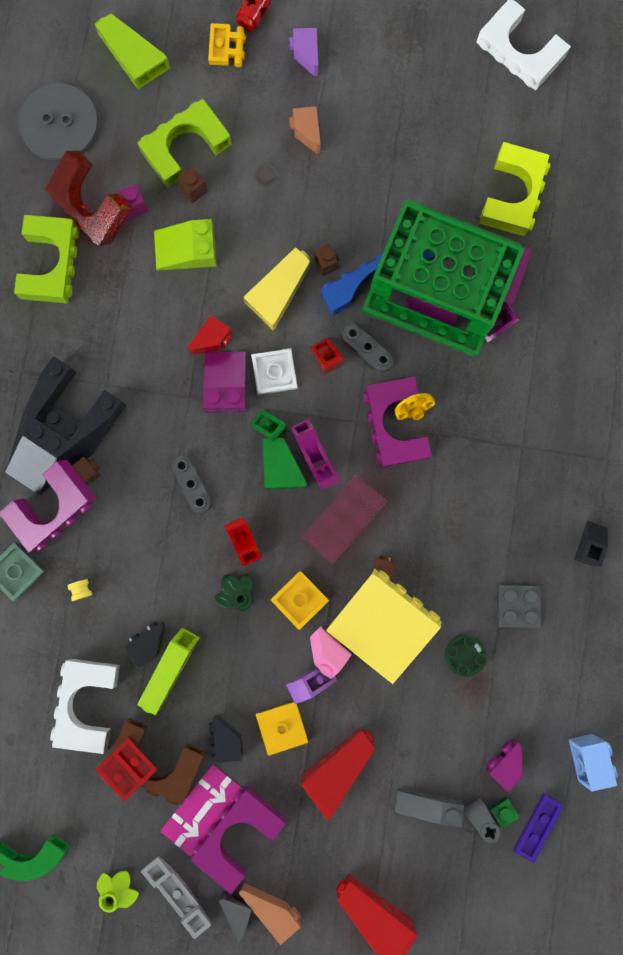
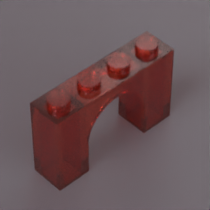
M80 150L66 151L45 190L64 209V212L77 223V226L90 237L94 244L97 246L111 244L134 207L120 193L107 194L98 211L92 214L82 201L81 187L93 164Z

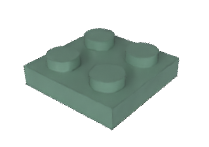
M15 542L0 556V589L13 602H16L45 572Z

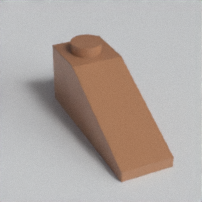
M246 883L240 885L239 894L280 945L301 928V915L294 906L291 908L286 901Z

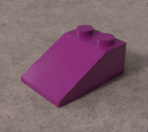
M205 352L203 409L206 413L246 412V352Z

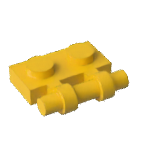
M211 23L209 65L229 66V58L235 60L234 65L236 67H242V61L245 58L243 44L246 42L244 27L238 26L236 32H231L230 24ZM230 42L236 43L235 49L230 48Z

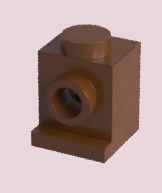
M330 244L314 251V259L322 276L341 268L338 263L339 256L335 249H331Z

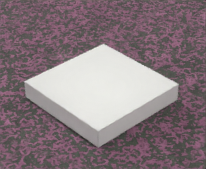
M291 348L251 354L258 395L298 389Z

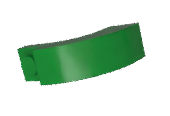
M53 834L46 841L40 852L33 855H22L0 841V865L4 866L0 875L16 881H29L40 878L59 863L70 848V845Z

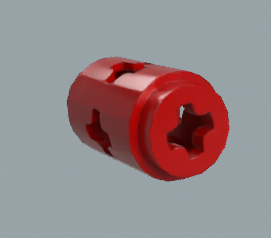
M245 0L237 13V24L244 27V30L247 32L257 29L271 5V0Z

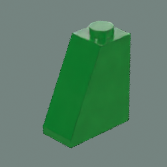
M268 437L263 439L265 490L306 488V481L284 438L278 437L274 441Z

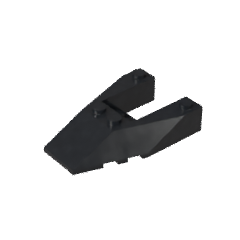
M54 356L42 371L24 409L5 473L38 495H41L51 487L42 474L56 461L68 460L72 466L83 457H91L126 407L121 400L104 390L81 424L56 408L54 404L77 372Z

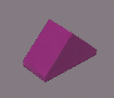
M509 303L501 307L494 327L485 337L487 342L507 332L520 320Z

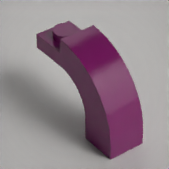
M306 419L291 426L290 429L321 490L339 482L340 478L330 463L310 420Z

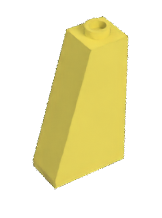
M296 247L244 296L245 304L272 330L277 327L310 269V257L303 250L300 252Z

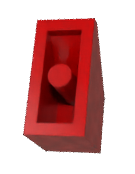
M210 315L187 347L189 353L196 355L221 350L223 346L226 347L232 340L231 328Z

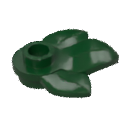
M245 574L238 580L232 575H224L221 582L223 592L215 596L216 602L226 609L234 607L240 611L247 610L253 601L251 592L254 585L251 577ZM241 596H244L245 598L243 603H239V598Z

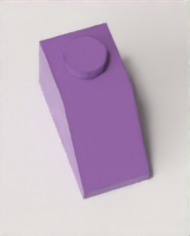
M317 28L293 29V37H289L290 50H294V59L313 76H318Z
M316 667L286 684L295 704L313 698L338 680L336 676L329 679Z

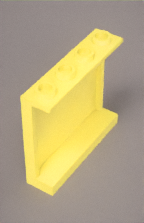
M374 569L370 577L344 609L329 624L326 631L393 684L441 628V621L434 611L426 610L419 599L416 597L411 598L406 594L407 591L400 584L395 585L389 580L390 577L385 572Z

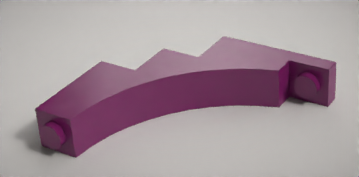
M524 247V252L502 307L507 303L511 307L514 304L532 252L529 248ZM413 296L412 298H407L404 306L453 327L458 314Z

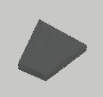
M225 891L221 894L219 903L238 941L243 940L252 909Z

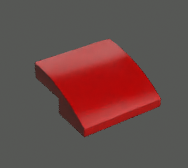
M127 738L95 771L125 802L157 769Z

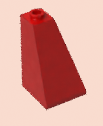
M359 728L301 774V786L327 821L333 816L375 750L373 744L375 739L368 730L364 732L362 728Z
M349 874L345 880L341 879L336 888L337 901L376 955H406L418 936L413 919Z

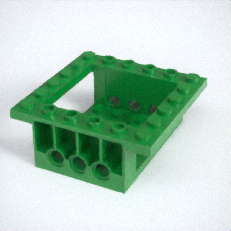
M408 199L403 204L373 276L370 292L362 312L476 358L486 335L494 327L525 248L521 247L522 244ZM423 253H433L434 259L432 261L425 260ZM451 260L454 263V268H445L443 261ZM471 268L474 271V276H465L463 269ZM393 289L468 318L469 321L465 331L389 301Z

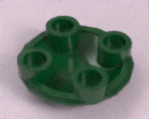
M460 635L454 637L448 643L445 649V660L453 673L461 677H470L478 674L486 664V650L484 645L474 636Z

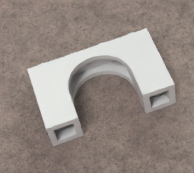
M508 0L481 29L477 43L483 50L493 55L496 61L504 64L512 74L520 77L527 86L532 87L536 91L565 59L571 46L555 35L538 53L522 54L516 51L510 44L509 34L521 22L525 9L514 0Z
M69 659L63 663L61 667L62 685H59L57 697L60 698L59 706H56L54 711L56 725L53 727L50 737L51 741H53V748L104 754L108 750L111 728L89 726L80 722L73 711V699L77 691L84 686L110 689L117 687L120 665Z

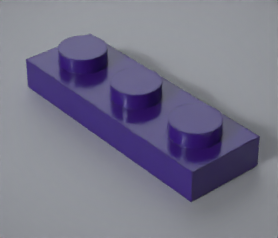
M543 793L513 851L534 863L564 805Z

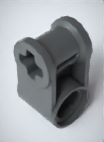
M479 797L464 808V813L485 842H497L500 838L499 827ZM490 827L493 832L489 834L486 828Z

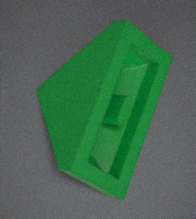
M264 410L250 424L252 428L273 441L287 430V425L283 421Z

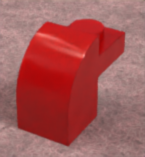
M244 517L224 525L243 566L262 558Z

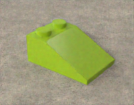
M212 219L191 220L154 231L157 271L216 267L215 236Z

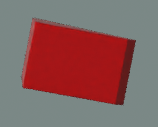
M329 338L311 346V350L324 375L343 365V356Z

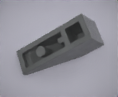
M397 790L395 812L440 825L462 828L464 804L457 798Z

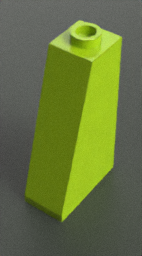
M113 14L102 17L95 23L100 38L138 90L170 69L168 58L164 53Z
M181 628L170 641L137 704L145 712L156 715L161 709L200 637Z

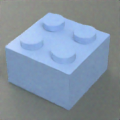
M594 734L568 739L577 778L581 784L590 791L617 786L615 778H618V774L611 762L610 757L613 754L609 743Z

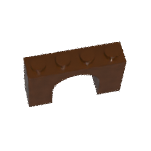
M127 719L111 754L127 738L139 749L148 726L133 719ZM186 744L172 772L164 776L152 775L140 787L147 789V792L153 796L161 795L167 798V802L173 805H183L205 755V751Z

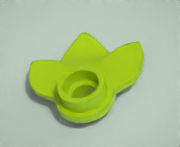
M120 871L112 878L106 873L99 877L97 881V890L100 894L99 906L104 912H114L118 907L128 908L138 898L139 892L129 888L130 874L128 871ZM107 897H112L114 902L109 903Z

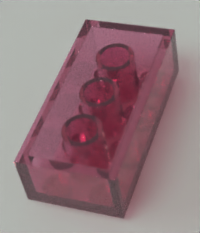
M356 474L301 538L333 565L388 501Z

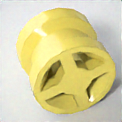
M88 579L67 585L68 589L72 592V602L92 595L91 590L88 589Z

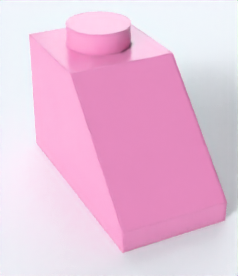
M321 626L310 637L314 665L323 675L332 679L340 672L352 654Z

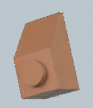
M316 106L294 108L293 117H289L290 130L294 129L296 139L316 154H320L321 143Z

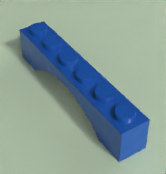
M431 252L423 253V258L427 261H432L434 255ZM383 253L378 255L373 262H365L357 268L358 270L352 273L350 271L346 272L340 277V280L336 282L330 281L323 286L321 297L332 316L350 307L359 288L374 276Z

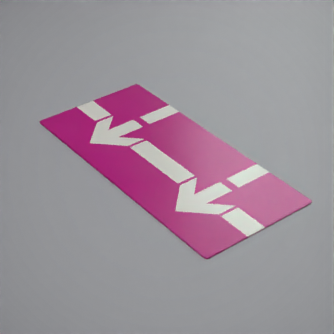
M212 765L187 796L183 805H180L160 832L191 856L193 854L191 851L199 840L202 842L205 839L207 829L212 823L216 825L222 810L226 806L230 807L234 802L232 798L242 788L216 766Z

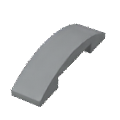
M156 857L141 869V873L152 887L159 889L182 918L181 923L194 939L212 925L195 895L174 869L161 857Z

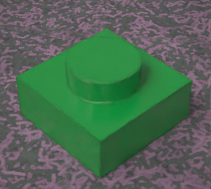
M507 797L489 808L502 829L520 818Z

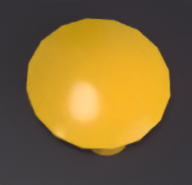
M421 393L402 400L395 408L396 418L398 420L413 418V420L422 419L424 412L435 405L434 398L430 394Z

